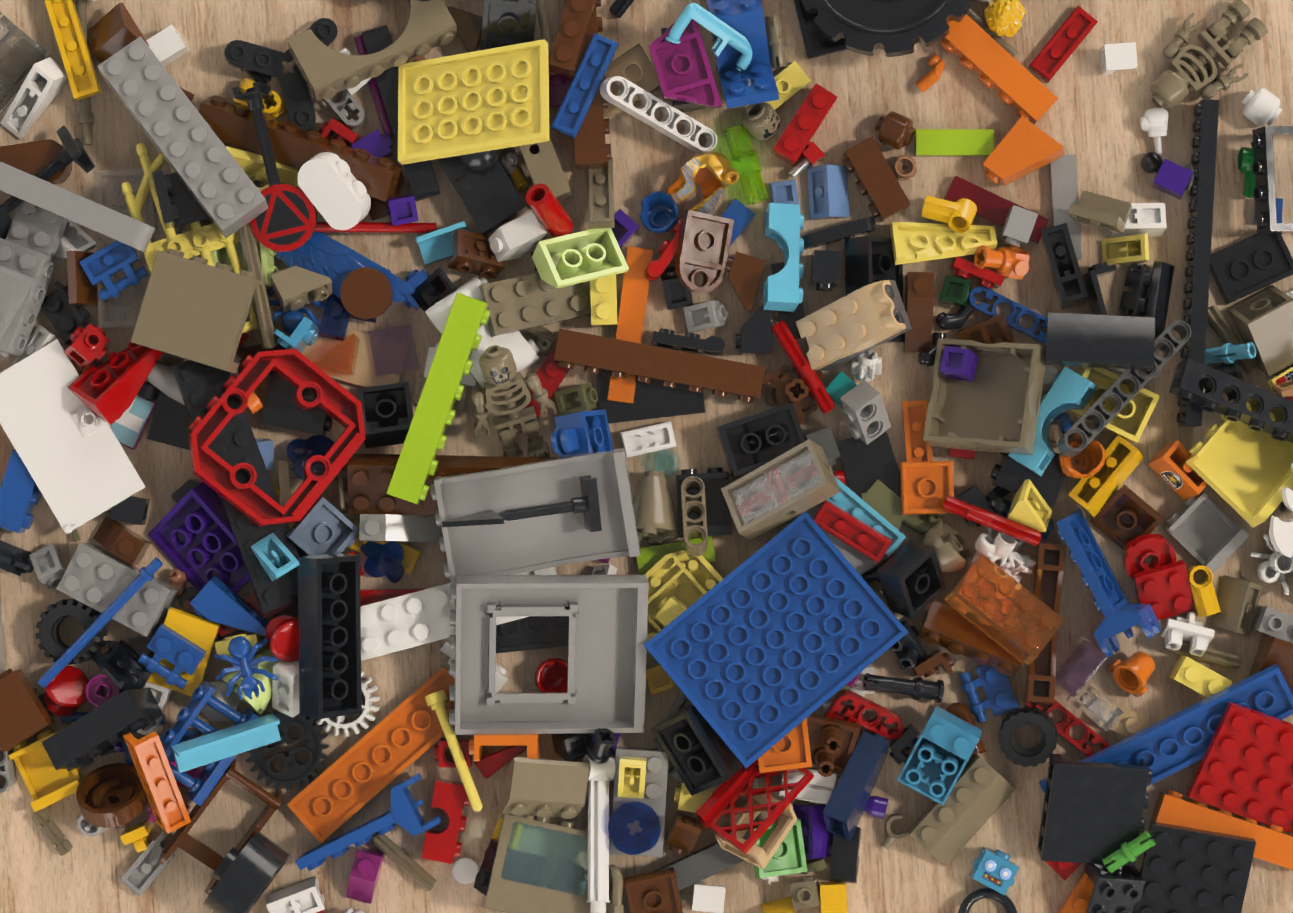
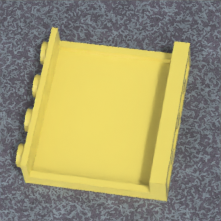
M1246 402V407L1251 412V406ZM1270 412V418L1275 422V417ZM1221 414L1219 417L1222 420L1218 425L1214 423L1206 430L1204 434L1207 437L1203 442L1199 440L1189 450L1191 456L1185 462L1254 528L1265 522L1283 501L1282 488L1293 489V472L1291 468L1293 462V443L1275 440L1269 433L1253 431L1248 428L1247 424L1240 421H1229L1224 418L1225 415Z

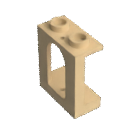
M766 794L753 795V806L767 804ZM771 795V803L781 802L783 800L782 798L780 800H777L773 798ZM790 803L782 812L776 828L762 848L754 844L744 854L717 833L715 837L722 849L764 870L797 821L793 810L794 807ZM764 811L753 812L754 820L760 813ZM749 813L739 814L736 818V825L750 823ZM747 830L736 832V838L742 844L746 841L742 837Z

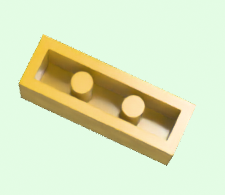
M1117 435L1105 450V463L1099 472L1091 477L1082 478L1068 494L1075 504L1093 518L1144 458L1136 447L1120 435Z

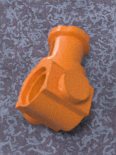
M981 245L975 252L974 260L977 268L984 269L985 267H990L1005 277L1023 280L1024 275L1029 270L1028 261L1030 255L1023 249L1003 245V247L997 250H992L988 246Z

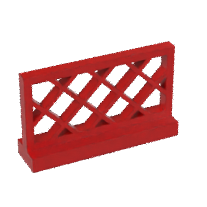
M756 760L747 768L743 766L729 780L723 782L698 809L696 815L704 827L708 830L712 829L746 854L813 779L814 775L806 768L759 773L758 760ZM799 772L804 775L799 782L788 784L789 773ZM784 774L783 785L770 786V776ZM765 777L766 787L752 789V782L756 778ZM785 791V797L781 802L771 803V793ZM753 795H767V804L753 806ZM748 796V807L735 808V801L738 798ZM767 810L768 817L764 821L754 822L753 812ZM749 813L750 823L736 825L735 815ZM731 816V826L719 827L716 823L721 817ZM750 830V837L744 844L737 840V831Z

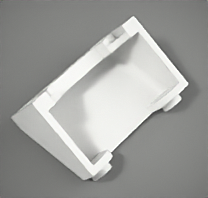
M475 276L425 311L441 334L444 331L456 293L483 301L479 286L487 284V280L484 277L479 280ZM488 322L486 326L481 325L478 335L482 336V340L478 350L472 351L470 360L474 362L470 372L484 389V382L486 381L479 365V359L488 347L498 345L509 349L513 354L517 372L521 373L540 359L537 355L540 349L532 339L526 341L519 331L492 337Z

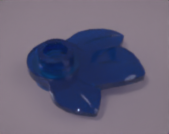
M321 435L311 436L307 440L295 439L291 441L287 446L286 454L288 459L293 462L294 473L304 480L305 478L302 474L304 463L312 456H324L334 441ZM302 448L304 452L297 453L295 449ZM314 462L310 466L312 474H314V471H323L319 463Z
M369 541L360 547L361 552L368 557L363 566L367 575L374 578L385 575L392 583H397L401 580L405 570L402 565L404 550L400 544L390 541L381 545L374 541Z

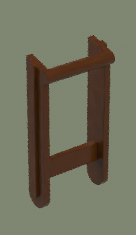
M234 759L201 806L196 804L189 813L191 822L177 829L165 845L158 858V862L163 865L175 849L179 847L212 870H216L224 857L188 834V832L228 778L267 804L235 847L240 852L258 831L262 830L285 797L283 796V791L278 789L273 796L236 771V759ZM213 877L205 889L206 894L209 895L217 884L218 880Z

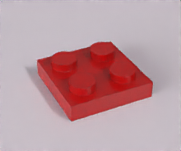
M1183 560L1132 574L1138 603L1150 604L1158 620L1195 610L1186 564Z

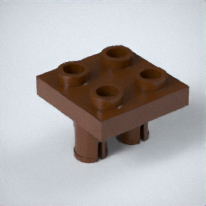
M812 713L807 717L812 767L817 768L818 773L823 777L831 776L833 772L842 774L854 751L860 732V725Z

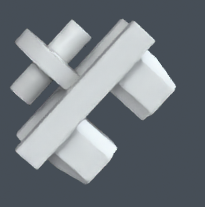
M1187 612L1185 618L1177 616L1175 620L1168 619L1166 626L1161 629V637H1165V648L1171 650H1179L1182 646V641L1190 642L1189 653L1202 657L1206 652L1208 644L1214 637L1215 630L1202 627V622L1195 621V613Z

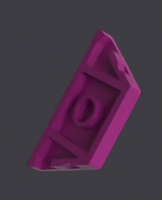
M691 19L680 37V44L665 40V37H668L674 25L673 23L663 35L649 45L664 98L717 108L722 107L697 22Z

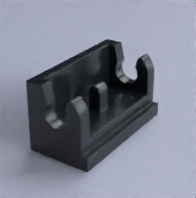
M110 640L103 642V645L109 648V650L105 653L96 652L91 659L121 690L143 688L151 673L145 670L146 667L138 662L140 656L124 640H120V642Z

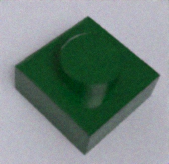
M946 275L939 298L940 302L966 307L973 284L972 281Z

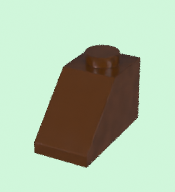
M736 252L734 257L729 256L726 272H729L728 280L744 310L750 312L766 260Z
M108 516L105 517L93 537L94 540L109 552L131 565H138L152 543L117 521L110 519Z

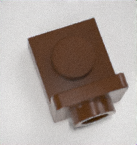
M935 650L926 657V660L917 662L912 669L917 676L921 677L924 675L927 678L938 671L937 666L941 664L945 672L950 676L954 673L951 668L954 666V663L947 652L942 654L939 650Z

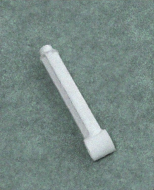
M585 755L583 762L589 763L590 766L588 777V901L586 903H590V913H606V903H610L609 782L614 779L616 767L613 756H610L606 763H596L588 755Z

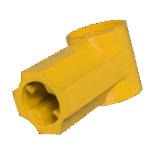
M927 196L924 201L921 217L947 223L953 231L965 233L970 229L977 212V206L969 199L962 198L952 202Z
M1203 565L1188 567L1187 573L1197 617L1200 618L1221 612L1212 582L1213 574L1211 570ZM1200 569L1204 574V579L1201 583L1197 584L1193 580V574Z

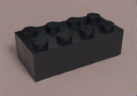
M150 688L125 690L44 740L42 744L56 770L67 769V771H71L77 767L84 769L94 763L93 758L98 755L102 757L115 750L114 745L119 742L122 744L126 743L123 735L131 732L136 737L135 732L140 729L145 731L157 724L156 720L163 716V713Z

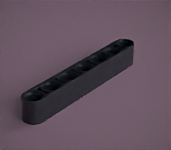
M387 25L361 32L368 54L379 52L393 44ZM394 66L375 78L398 146V67ZM430 160L404 164L416 202L441 194Z

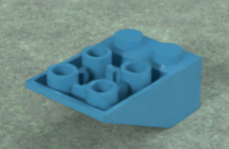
M935 706L897 781L944 805L979 742L983 730Z

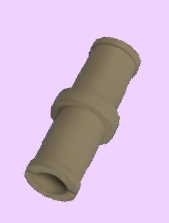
M780 15L764 17L771 69L788 67L784 50L786 38L782 36Z

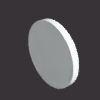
M461 858L455 862L452 872L454 878L459 883L469 884L475 880L479 869L474 860Z

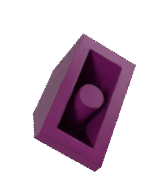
M362 846L358 848L350 873L347 898L369 904L372 903L385 857L384 853Z

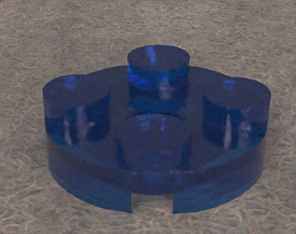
M641 801L622 803L613 811L608 823V832L610 839L618 850L625 854L638 855L656 845L660 837L661 825L658 814L651 806ZM634 821H638L642 831L631 835L627 825L628 823L633 824Z

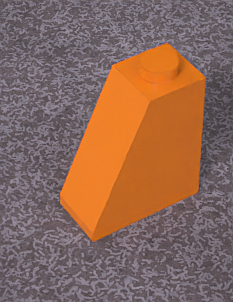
M1021 116L982 164L985 172L984 176L994 184L999 182L1006 186L1061 158L1064 154L1063 146Z

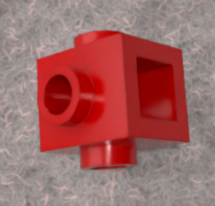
M89 323L83 329L78 327L71 334L69 339L72 342L65 349L64 353L84 369L93 360L98 362L108 350L104 347L110 340L101 328Z

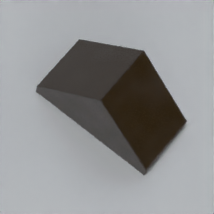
M451 6L447 7L456 23L457 33L466 51H478L482 38L483 16Z

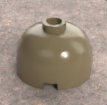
M940 520L926 532L923 544L934 548L941 572H958L972 563L969 549L965 552L963 551L961 544L964 541L947 522L943 524V520Z

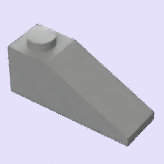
M360 514L359 541L439 542V536H441V526H437L435 516Z

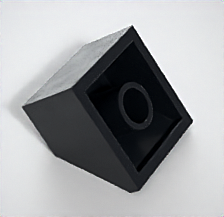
M409 382L358 388V400L362 403L366 438L364 440L365 449L404 444L414 416Z

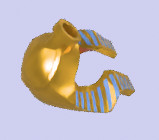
M715 151L702 152L692 157L680 168L681 175L668 186L667 192L669 194L676 193L683 201L696 190L695 184H699L703 191V200L690 210L708 214L715 210L724 189L739 180V173L736 169H733L729 159L722 153Z

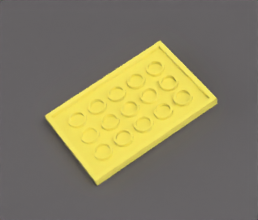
M545 39L410 62L398 67V162L402 165L549 141L548 43Z

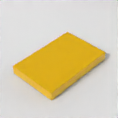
M170 607L164 625L204 649L207 653L192 676L185 671H182L180 674L181 677L188 681L183 690L175 685L170 686L166 683V679L155 672L151 674L147 681L192 697L194 690L202 683L220 624ZM164 658L160 661V664L172 671L175 668L174 664Z

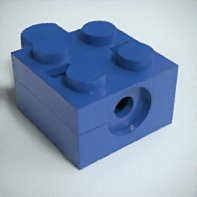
M606 409L582 411L554 417L556 424L554 427L555 431L551 434V444L554 452L559 454L560 458L613 450Z

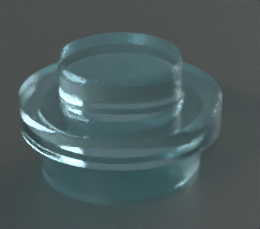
M665 449L656 454L654 466L657 471L664 472L665 475H671L679 468L680 459L674 451Z

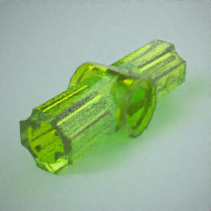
M744 124L724 130V137L731 154V164L733 169H736L739 173V181L747 206L767 200L769 197L760 173L762 172L760 161L756 151L752 148Z

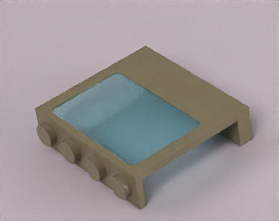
M501 813L500 818L503 819L487 895L482 897L480 907L505 913H590V903H586L588 901V826H585L584 831L574 829L575 824L559 821V825L549 823L550 818L534 816L532 820L524 818V815L515 816Z

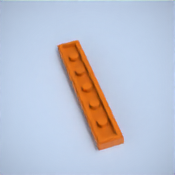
M628 246L626 263L629 270L624 272L616 339L641 344L650 281L645 277L644 272L652 262L653 249ZM625 375V379L610 377L607 401L633 404L636 376Z

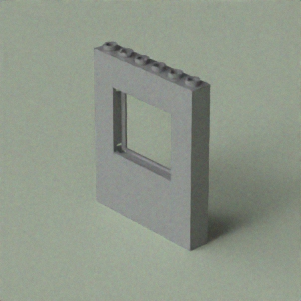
M456 576L455 584H450V600H455V610H450V626H455V635H450V651H455V660H450V676H455V685H449V700L454 701V710H449V726L454 725L455 735L594 733L598 728H607L614 733H644L647 649L644 647V644L647 643L649 588L647 576ZM569 616L567 693H495L496 617Z

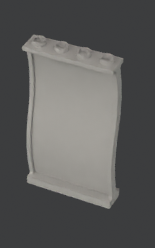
M624 448L477 473L436 477L434 484L430 485L432 500H437L439 510L435 511L437 526H442V521L486 510L499 513L507 509L571 501V498L582 497L580 476L591 475V478H597L602 531H588L585 529L583 513L573 514V512L511 521L504 520V524L442 527L443 536H439L441 552H446L448 561L444 562L446 578L450 577L451 584H455L456 576L514 575L585 561L623 556H640V544Z

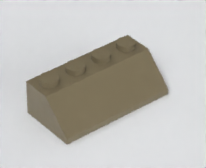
M975 755L964 767L945 804L941 805L933 801L907 832L929 853L947 866L1013 793L1015 788L979 755Z

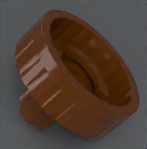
M124 763L107 764L96 768L81 780L76 791L77 802L84 819L96 827L125 828L143 812L148 803L136 768Z

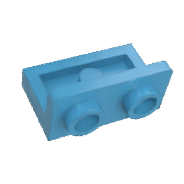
M304 316L290 337L278 329L275 330L274 334L279 337L276 342L286 349H297L302 353L307 345L312 346L319 337L317 332L319 327Z

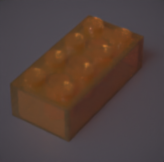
M983 554L973 561L944 598L946 603L1025 666L1037 658L1065 621V619Z

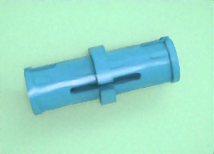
M1253 342L1237 345L1225 343L1222 347L1206 348L1205 364L1218 362L1230 364L1234 363V360L1253 359L1256 357L1255 344Z

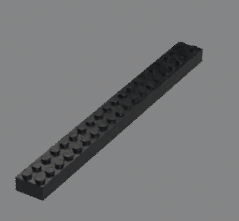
M1202 99L1193 108L1195 122H1193L1192 131L1195 133L1194 138H1192L1191 147L1194 148V152L1191 155L1190 162L1193 164L1194 179L1189 190L1191 203L1188 204L1190 219L1187 220L1189 235L1186 237L1188 251L1185 254V260L1188 263L1184 271L1187 281L1183 288L1184 293H1186V299L1183 300L1185 316L1182 317V321L1190 326L1192 332L1191 337L1180 350L1182 361L1190 358L1204 365L1219 100ZM1199 383V388L1203 392L1204 386ZM1178 399L1177 405L1180 406V410L1177 413L1176 420L1179 426H1202L1203 409H1201V405L1193 402H1183Z

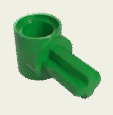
M1241 147L1238 155V170H1241V173H1245L1243 195L1246 198H1254L1253 148Z

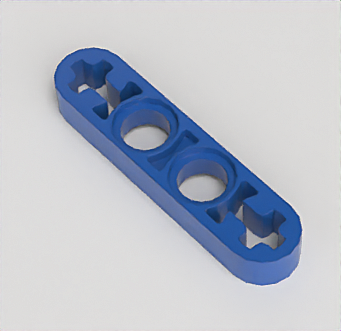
M978 286L970 291L968 303L973 309L992 317L997 315V305L999 303H1006L1010 307V314L1005 317L1008 326L1046 345V333L1040 330L1037 331V335L1033 333L1038 327L1039 320L1043 321L1040 327L1047 329L1046 317L987 287ZM984 292V298L988 301H992L993 297L997 298L991 307V312L986 310L989 304L985 302L979 305L976 304V298L973 297L974 293ZM1024 314H1028L1033 318L1034 323L1030 329H1024L1019 323L1020 317Z

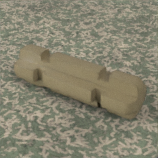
M41 809L32 816L33 821L37 826H41L40 830L52 845H56L55 849L59 855L67 854L72 850V844L68 839L65 840L63 838L65 835L56 823L49 819L50 816L46 810Z

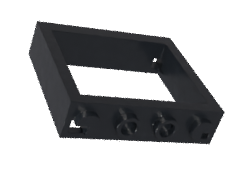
M1264 126L1252 130L1253 142H1251L1254 156L1252 172L1255 177L1253 197L1256 201L1254 221H1257V234H1293V223H1277L1273 136H1293V126Z

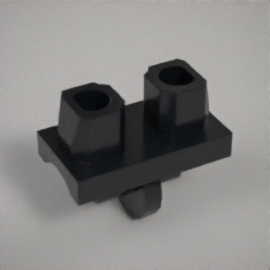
M906 620L900 623L908 633L889 648V650L896 653L899 658L897 663L903 670L915 667L916 662L926 660L927 657L925 650L917 639L918 631L916 627L909 626Z

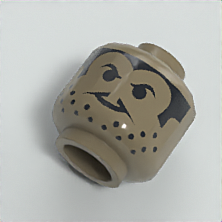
M767 102L749 105L742 119L750 135L759 141L773 138L781 126L780 117Z

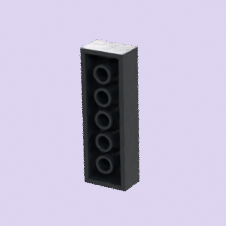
M336 553L298 557L300 564L298 565L300 716L323 719L362 713L360 555Z

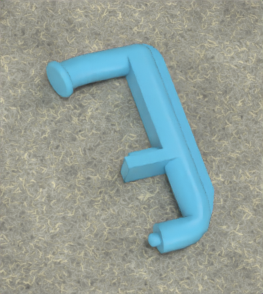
M689 3L672 26L668 37H665V40L680 44L682 33L691 19H693L718 37L711 47L712 53L719 56L727 43L742 53L736 62L738 66L736 69L738 71L742 69L745 71L752 60L753 52L747 38L697 3Z

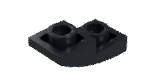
M860 827L856 828L851 841L833 834L831 881L857 884L862 831Z

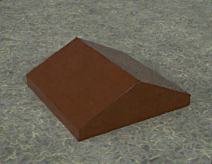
M123 2L118 3L87 30L92 55L100 63L140 36L149 47V44Z
M1124 484L1114 493L1094 518L1092 517L1090 523L1124 550L1127 542L1141 535L1150 534L1164 520V517Z

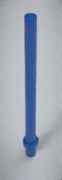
M155 557L146 568L142 567L139 570L140 574L39 678L37 682L40 686L46 688L147 581H152L156 571L163 565L160 559Z

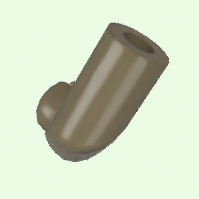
M542 326L525 330V333L536 338L541 352L549 353L554 349L555 342L550 330Z

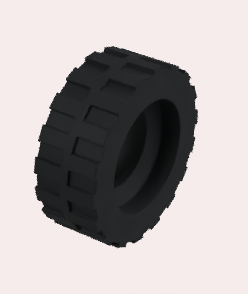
M1024 706V708L1018 707L1013 712L1007 714L1001 724L999 743L1001 744L1002 752L1005 753V757L1008 760L1010 759L1014 764H1020L1022 767H1035L1040 763H1045L1050 758V753H1053L1056 749L1058 735L1054 720L1047 715V712L1041 711L1037 707ZM1025 724L1037 727L1041 733L1040 743L1031 749L1021 747L1015 739L1017 729Z

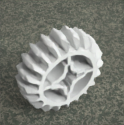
M361 670V689L365 696V702L361 700L362 710H364L361 716L352 722H344L345 716H338L336 719L333 717L319 719L316 722L318 725L325 721L328 723L324 731L328 732L334 726L335 736H338L341 729H343L345 737H348L350 735V728L353 729L355 734H359V724L364 729H367L369 725L365 719L375 720L376 717L370 713V710L374 712L379 711V707L372 705V702L379 701L380 696H372L371 694L378 690L377 686L369 689L367 685L372 682V677L367 678L365 681L362 680L365 671Z

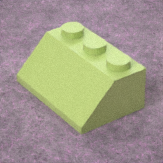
M594 228L539 241L532 256L540 278L555 288L599 279L629 270L611 228Z

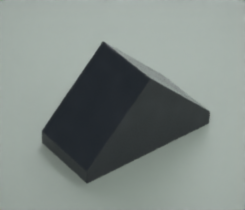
M439 267L411 296L425 312L457 288Z

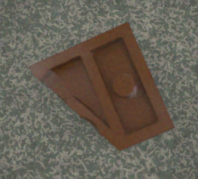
M1003 313L958 330L955 333L960 340H974L985 344L1016 343Z

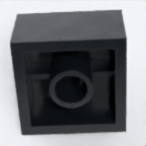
M909 540L879 567H876L874 571L862 574V578L866 583L873 581L881 583L891 611L910 619L916 617L946 588L934 548L913 540Z

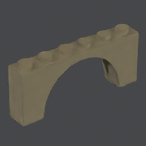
M408 0L411 11L404 32L393 44L376 53L368 55L340 53L323 44L311 29L287 39L289 51L316 101L330 99L339 91L346 88H354L365 79L378 77L391 67H399L417 55L423 56L439 45L451 43L454 38L458 37L457 26L443 0Z

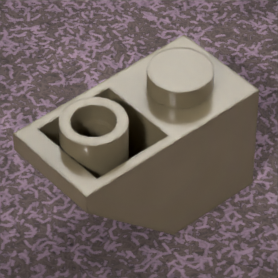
M292 266L271 274V286L283 312L299 310L305 304L313 301H322L332 294V281L330 277L298 266Z

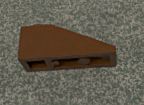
M907 272L905 274V310L912 329L904 333V352H927L931 348L934 272Z
M676 811L665 841L667 845H670L669 850L682 855L684 851L690 853L702 831L700 820Z

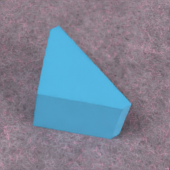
M274 533L269 534L251 546L271 581L276 580L300 565L299 561Z

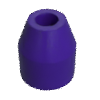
M870 796L864 811L870 816L884 819L889 799Z

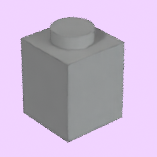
M1013 205L1009 209L1000 238L1005 239L1004 243L1012 247L1019 248L1020 245L1025 246L1028 244L1038 214Z

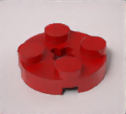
M1161 534L1141 535L1127 542L1124 547L1123 567L1132 580V574L1176 562L1174 548ZM1148 555L1155 556L1151 560V564L1147 565L1144 561Z

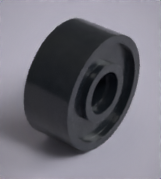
M258 831L241 852L233 847L212 874L218 882L203 904L214 913H249L284 866L290 854Z

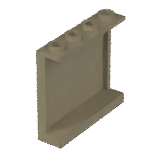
M169 248L168 253L158 250L131 342L228 372L237 373L239 363L233 361L256 285L263 286L264 282L255 279L256 274L241 269L240 274L231 272V266L217 262L216 267L207 265V259L193 255L192 260L183 258V252Z

